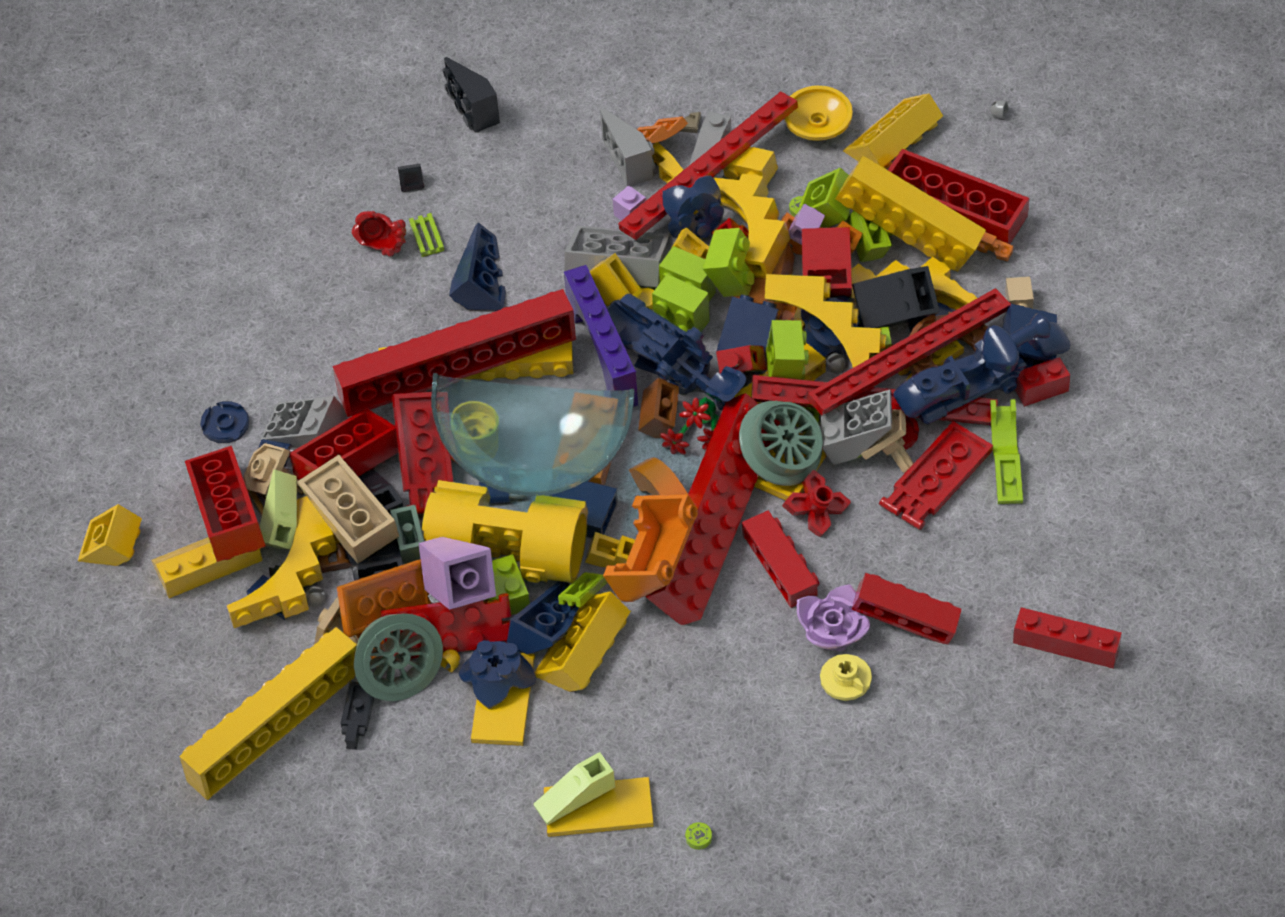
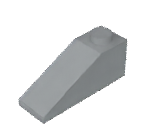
M712 111L708 112L700 129L690 164L731 132V116Z

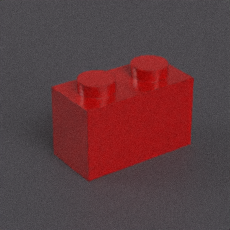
M1059 357L1020 371L1019 377L1016 379L1018 387L1015 391L1025 407L1069 392L1070 373Z

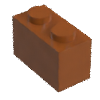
M658 378L643 390L638 431L653 438L661 439V433L667 434L669 428L673 429L675 427L679 386Z

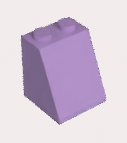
M439 537L419 543L424 589L449 610L496 596L491 549L489 547L446 537Z

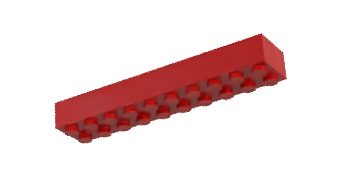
M561 289L534 299H528L510 307H504L501 310L481 315L465 322L457 323L442 330H436L418 338H412L409 341L394 346H388L385 349L368 353L349 361L341 362L332 366L338 397L347 417H351L365 408L371 410L392 403V396L394 394L421 393L575 341L574 311L564 290Z
M747 393L734 397L725 403L688 495L694 505H696L698 515L687 538L673 578L665 587L646 595L648 600L681 625L701 620L759 476L746 462L739 443V430L742 420L750 409L758 405ZM776 419L774 420V424L779 426L780 422ZM761 428V433L767 434L766 431ZM763 441L765 447L770 446L769 441Z

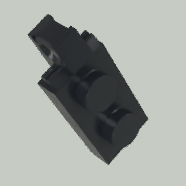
M352 681L349 683L340 724L342 728L341 733L345 735L346 749L357 750L359 736H365L368 730L375 697L368 694L360 686L359 682Z

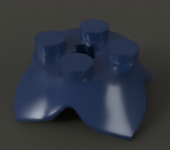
M711 175L700 177L690 188L678 185L663 191V207L671 218L668 230L674 238H677L681 230L688 228L697 237L707 238L723 218L724 207L721 204L720 188Z
M845 295L826 298L825 300L829 302H850L854 304V309H858L856 300ZM801 309V319L805 323L804 331H806L807 335L806 343L822 356H826L831 352L848 356L844 346L834 332L820 319ZM858 311V323H853V327L861 328V319Z
M485 640L479 642L477 649L474 650L471 657L466 660L459 671L461 681L472 683L477 700L488 709L501 703L508 696L511 687L524 689L536 683L533 667L519 653L517 646L513 643L502 641L490 642Z

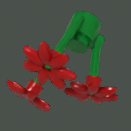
M696 397L693 399L692 405L686 401L683 402V406L687 411L681 412L679 416L688 418L679 433L674 434L673 430L669 428L668 435L665 433L660 434L661 438L665 440L662 446L665 448L671 447V454H676L677 451L682 455L686 454L684 448L689 447V444L682 441L683 435L694 422L700 429H702L703 423L711 422V431L704 428L703 432L706 436L697 437L698 441L705 442L702 449L706 450L719 416L715 414L716 404L712 400L704 397L699 401Z

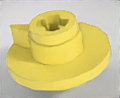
M849 654L836 655L822 666L820 673L821 686L828 695L835 699L843 701L855 700L863 696L870 688L872 681L871 669L858 656Z

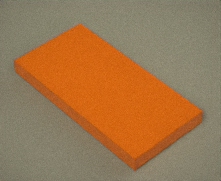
M421 559L337 587L343 632L347 637L363 633L372 622L381 618V610L431 604L427 596L429 593L424 589Z

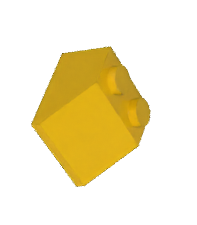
M117 504L91 519L78 562L119 566L124 562H128L134 554L133 547L141 531L139 527L142 518Z

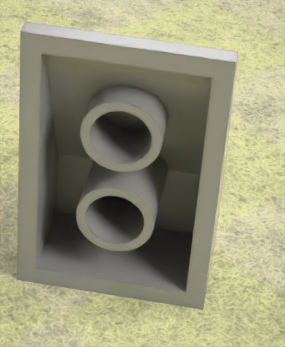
M601 109L602 140L626 186H633L653 179L655 164L652 159V155H654L652 143L646 141L643 133L606 109Z

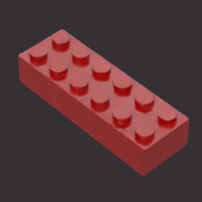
M901 149L888 171L984 228L986 233L996 236L997 240L1007 244H1011L1028 217L1029 197L905 149Z
M232 446L185 460L216 561L230 560L235 556L247 552H255L259 548L265 547L266 545Z

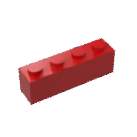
M767 510L742 522L743 537L790 608L797 606V600L800 598L818 596V586L820 584L814 572L810 573L804 556L796 552L792 538L784 534L781 522L777 517L774 518L770 511Z
M865 573L858 585L851 610L938 643L948 645L955 635L962 609L950 602L937 600L926 593H919L906 588L902 584H895L882 579L878 575Z
M1021 607L1014 627L1013 643L1114 669L1120 650L1122 632Z

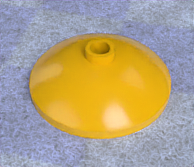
M808 86L794 92L790 96L798 101V108L784 119L788 129L795 135L808 140L820 141L834 138L843 133L851 123L853 111L849 99L839 90L828 86Z

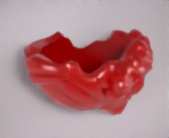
M364 211L356 216L352 235L362 246L381 250L382 255L391 257L401 250V246L406 243L404 238L406 235V223L401 219L392 222L388 216L375 211Z

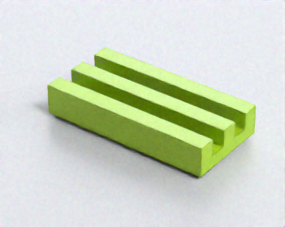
M428 213L425 218L420 215L417 220L409 218V224L421 257L444 251L443 243L431 213ZM426 222L430 224L438 248L434 249L425 224ZM418 224H420L429 248L427 251L424 249L416 227Z
M584 572L558 596L559 604L564 605L567 602L568 606H573L576 603L577 607H582L607 584L606 579L602 574Z

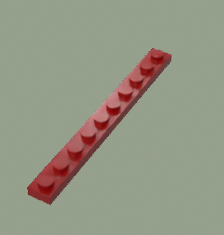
M780 91L618 223L619 230L637 240L667 215L662 199L664 190L678 185L690 188L700 177L709 175L714 177L798 108V101Z
M995 288L808 393L807 400L823 416L1005 313L1011 303Z
M753 375L751 398L761 403L782 401L795 403L801 407L814 408L807 400V395L827 382ZM872 387L847 402L889 390V388ZM890 389L892 410H902L894 398V391L896 389ZM977 398L948 412L946 417L939 420L991 425L990 402L991 400H996L997 407L998 399Z

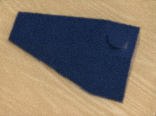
M479 222L473 229L451 282L449 296L454 302L466 309L501 310L504 307L506 291L505 286H499L497 277L503 276L502 269H499L495 263V260L500 257L497 239L492 232Z
M556 582L510 620L507 643L515 644L518 650L528 655L551 647L567 634L579 609L576 603L573 606H568L567 602L564 605L559 604L558 596L570 585L567 582Z

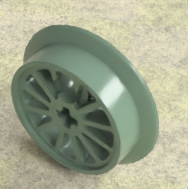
M782 401L760 403L748 411L742 420L739 430L740 448L746 462L756 474L768 482L782 486L797 485L802 483L812 470L816 471L819 466L823 443L821 429L812 414L800 405ZM774 420H778L781 426H776ZM761 428L765 430L767 434H762ZM763 441H769L770 446L765 447ZM773 450L776 453L775 458L768 451ZM782 454L785 456V464L780 462ZM793 457L798 463L797 465L793 464Z
M392 614L375 620L363 631L356 646L354 670L360 686L371 696L385 701L404 700L421 692L434 679L440 668L443 656L441 637L429 621L417 615ZM413 632L417 633L413 637L409 638ZM388 638L384 644H381L382 640ZM421 642L420 648H411ZM410 655H419L417 661L410 659ZM408 664L413 666L409 671L405 672L404 667ZM378 666L375 672L373 673L371 669ZM395 669H399L401 675L394 678ZM387 670V677L385 679L381 678Z

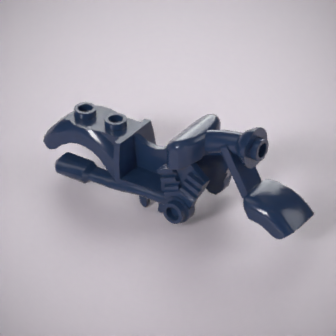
M630 293L624 295L620 300L613 301L607 307L624 347L632 350L645 362L649 359L657 363L656 374L663 380L667 381L668 379L670 383L679 386L680 395L688 394L698 387L709 397L714 398L717 408L722 410L725 403L734 398L745 384L746 376L741 371L728 366L724 367L721 374L717 372L712 379L707 376L713 356L706 351L705 345L702 343L704 335L695 327L687 330V332L647 308L645 302Z
M1039 313L1033 316L1029 324L1022 326L1012 334H1009L1000 326L992 325L987 328L983 339L975 343V354L956 361L950 356L942 366L931 367L917 373L894 391V398L908 417L915 418L919 416L921 421L928 425L946 417L948 412L994 390L1000 389L1005 394L1014 391L1018 387L1016 379L1019 377L1020 371L1027 366L1023 359L1019 358L1018 347L1022 344L1029 342L1036 351L1040 349L1045 357L1063 354L1070 349L1071 344L1057 323L1049 322L1046 317Z

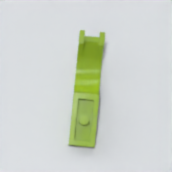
M1016 399L1010 400V406L996 407V400H991V437L997 503L1021 504L1023 503L1020 454L1017 447Z

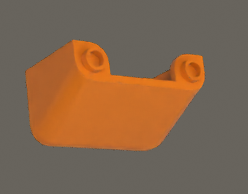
M688 494L635 497L632 507L638 509L639 519L634 520L633 524L639 532L626 563L607 566L603 577L622 602H634L665 587L672 580L687 538L698 515L697 507Z

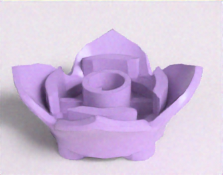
M850 584L836 587L822 600L816 596H806L797 600V617L806 631L807 640L813 645L822 649L843 651L847 646L861 639L869 631L870 622L867 616L851 610L856 591Z

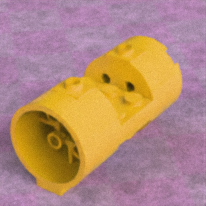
M438 480L437 487H435L436 493H430L424 512L422 530L424 531L425 541L446 537L489 547L491 549V557L494 558L500 557L501 554H513L515 561H520L522 577L529 582L538 583L540 581L547 582L548 580L573 583L577 579L586 543L588 516L586 501L536 494L535 501L531 503L528 512L489 507L491 497L487 487Z

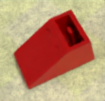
M850 227L802 229L803 276L825 277L827 283L831 284L830 298L840 295L852 297Z

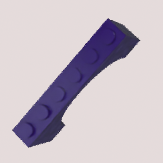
M587 265L564 271L566 296L574 311L575 324L584 321L591 335L602 367L608 397L624 400V410L638 406L635 368Z

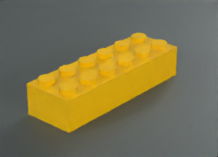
M862 156L835 198L845 207L854 210L865 219L882 227L886 232L892 233L906 244L912 245L923 252L926 256L934 257L938 261L944 262L949 269L957 272L975 252L986 231L976 223L865 156Z

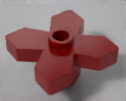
M812 470L802 482L805 493L793 492L782 506L793 516L808 514V529L821 537L831 526L829 514H842L851 501L841 492L833 493L831 488L825 485V478L817 471Z

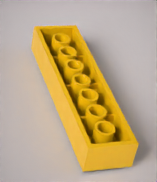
M337 627L325 633L315 645L304 650L300 657L292 664L286 665L275 678L265 682L258 692L253 696L247 697L241 706L225 715L218 725L213 729L207 730L201 739L184 749L179 757L186 781L206 800H209L356 677L354 657L357 644Z

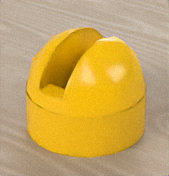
M446 650L443 652L441 666L449 672H453L460 664V655L455 650ZM449 663L451 667L446 669V666Z

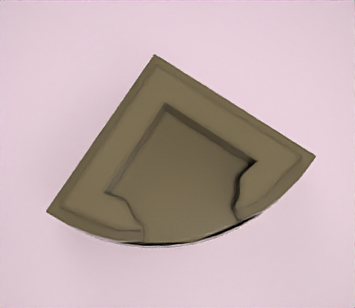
M701 112L690 113L689 116L684 118L688 124L680 132L698 133Z

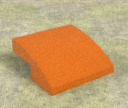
M683 116L658 119L653 126L639 127L637 130L643 133L647 142L657 143L672 137L688 123Z

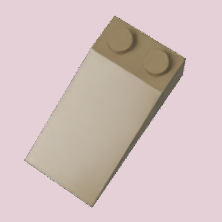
M337 455L297 481L300 488L357 564L399 537L393 517L340 455Z

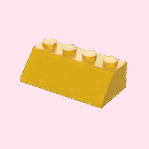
M930 93L905 98L847 146L843 152L858 162L862 156H865L887 169L892 164L891 160L897 157L901 149L907 150L906 148L910 144L913 145L923 138L922 134L924 132H928L938 125L937 121L943 117V114Z
M209 537L151 561L168 598H172L262 561V556L259 548L255 552H247L230 560L217 562Z
M611 591L594 595L582 607H579L567 634L548 649L534 672L536 678L569 692L586 688L590 683L592 673L601 665L605 652L613 646L615 636L626 625V619L631 611Z

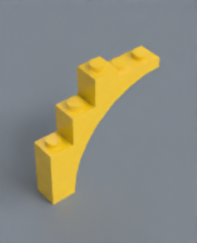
M742 174L739 180L714 178L720 188L721 204L739 214L748 225L750 248L747 251L744 262L755 277L766 278V274H772L790 240V235L785 221L777 220L779 212L774 198L767 197L769 191L764 176Z
M932 257L921 266L929 267L938 303L957 310L977 299L974 294L968 293L956 281L950 279L951 269L944 262H940ZM895 260L875 276L870 269H866L858 263L851 269L852 284L910 268ZM852 287V297H851V298H854V299H855V295H854V291H853V287Z
M766 274L765 299L767 301L792 305L820 319L840 340L853 368L870 359L871 354L877 355L881 352V349H886V335L882 334L881 328L853 327V323H858V309H854L853 303L825 301L826 298H830L831 284L827 283L825 277Z
M307 496L297 499L295 536L293 545L284 563L260 588L246 597L227 605L233 628L247 625L281 611L284 617L287 618L309 610L303 587L323 580L317 557L318 555L324 556L336 551L337 547L332 530Z

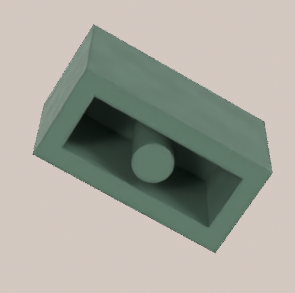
M411 505L391 510V515L395 520L399 533L397 542L403 565L421 559L419 543L424 542L416 506Z

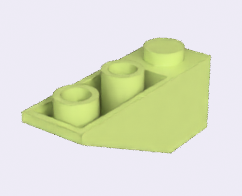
M273 470L259 527L265 545L278 549H291L297 526V476Z
M599 752L577 764L533 805L544 822L549 825L615 788L614 771Z

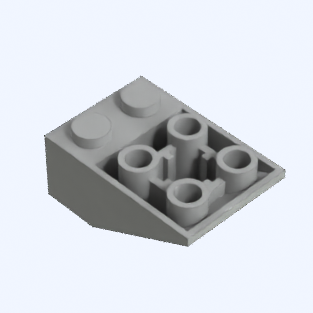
M890 389L844 403L823 416L821 415L822 448L833 465L856 459L892 429Z
M335 396L278 402L260 440L266 439L288 443L294 448H299L347 420L348 417L342 404Z

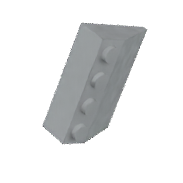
M577 225L565 251L564 271L587 265L590 271L595 265L616 253L637 284L643 288L652 289L660 284L659 265L666 257L670 234L645 232L635 240L619 229Z

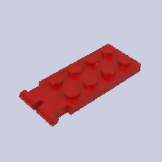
M442 391L402 393L392 396L403 492L409 493L410 505H406V507L415 505L417 514H424L430 493H436L435 487H437L438 480L453 482Z
M953 421L894 484V492L889 498H881L879 505L896 516L903 511L901 519L921 530L925 525L923 520L930 513L935 515L992 453L993 445Z
M503 593L498 595L499 599L481 600L450 610L441 602L381 610V617L392 614L420 616L429 621L438 631L442 640L443 652L446 650L462 652L476 650L478 643L485 640L490 642L505 641L507 643L510 620L502 621V618L511 617L509 594ZM413 632L409 638L413 637L417 633ZM421 642L411 648H420ZM410 655V659L419 657V655Z

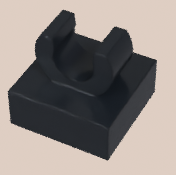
M421 164L398 167L401 192L424 188Z

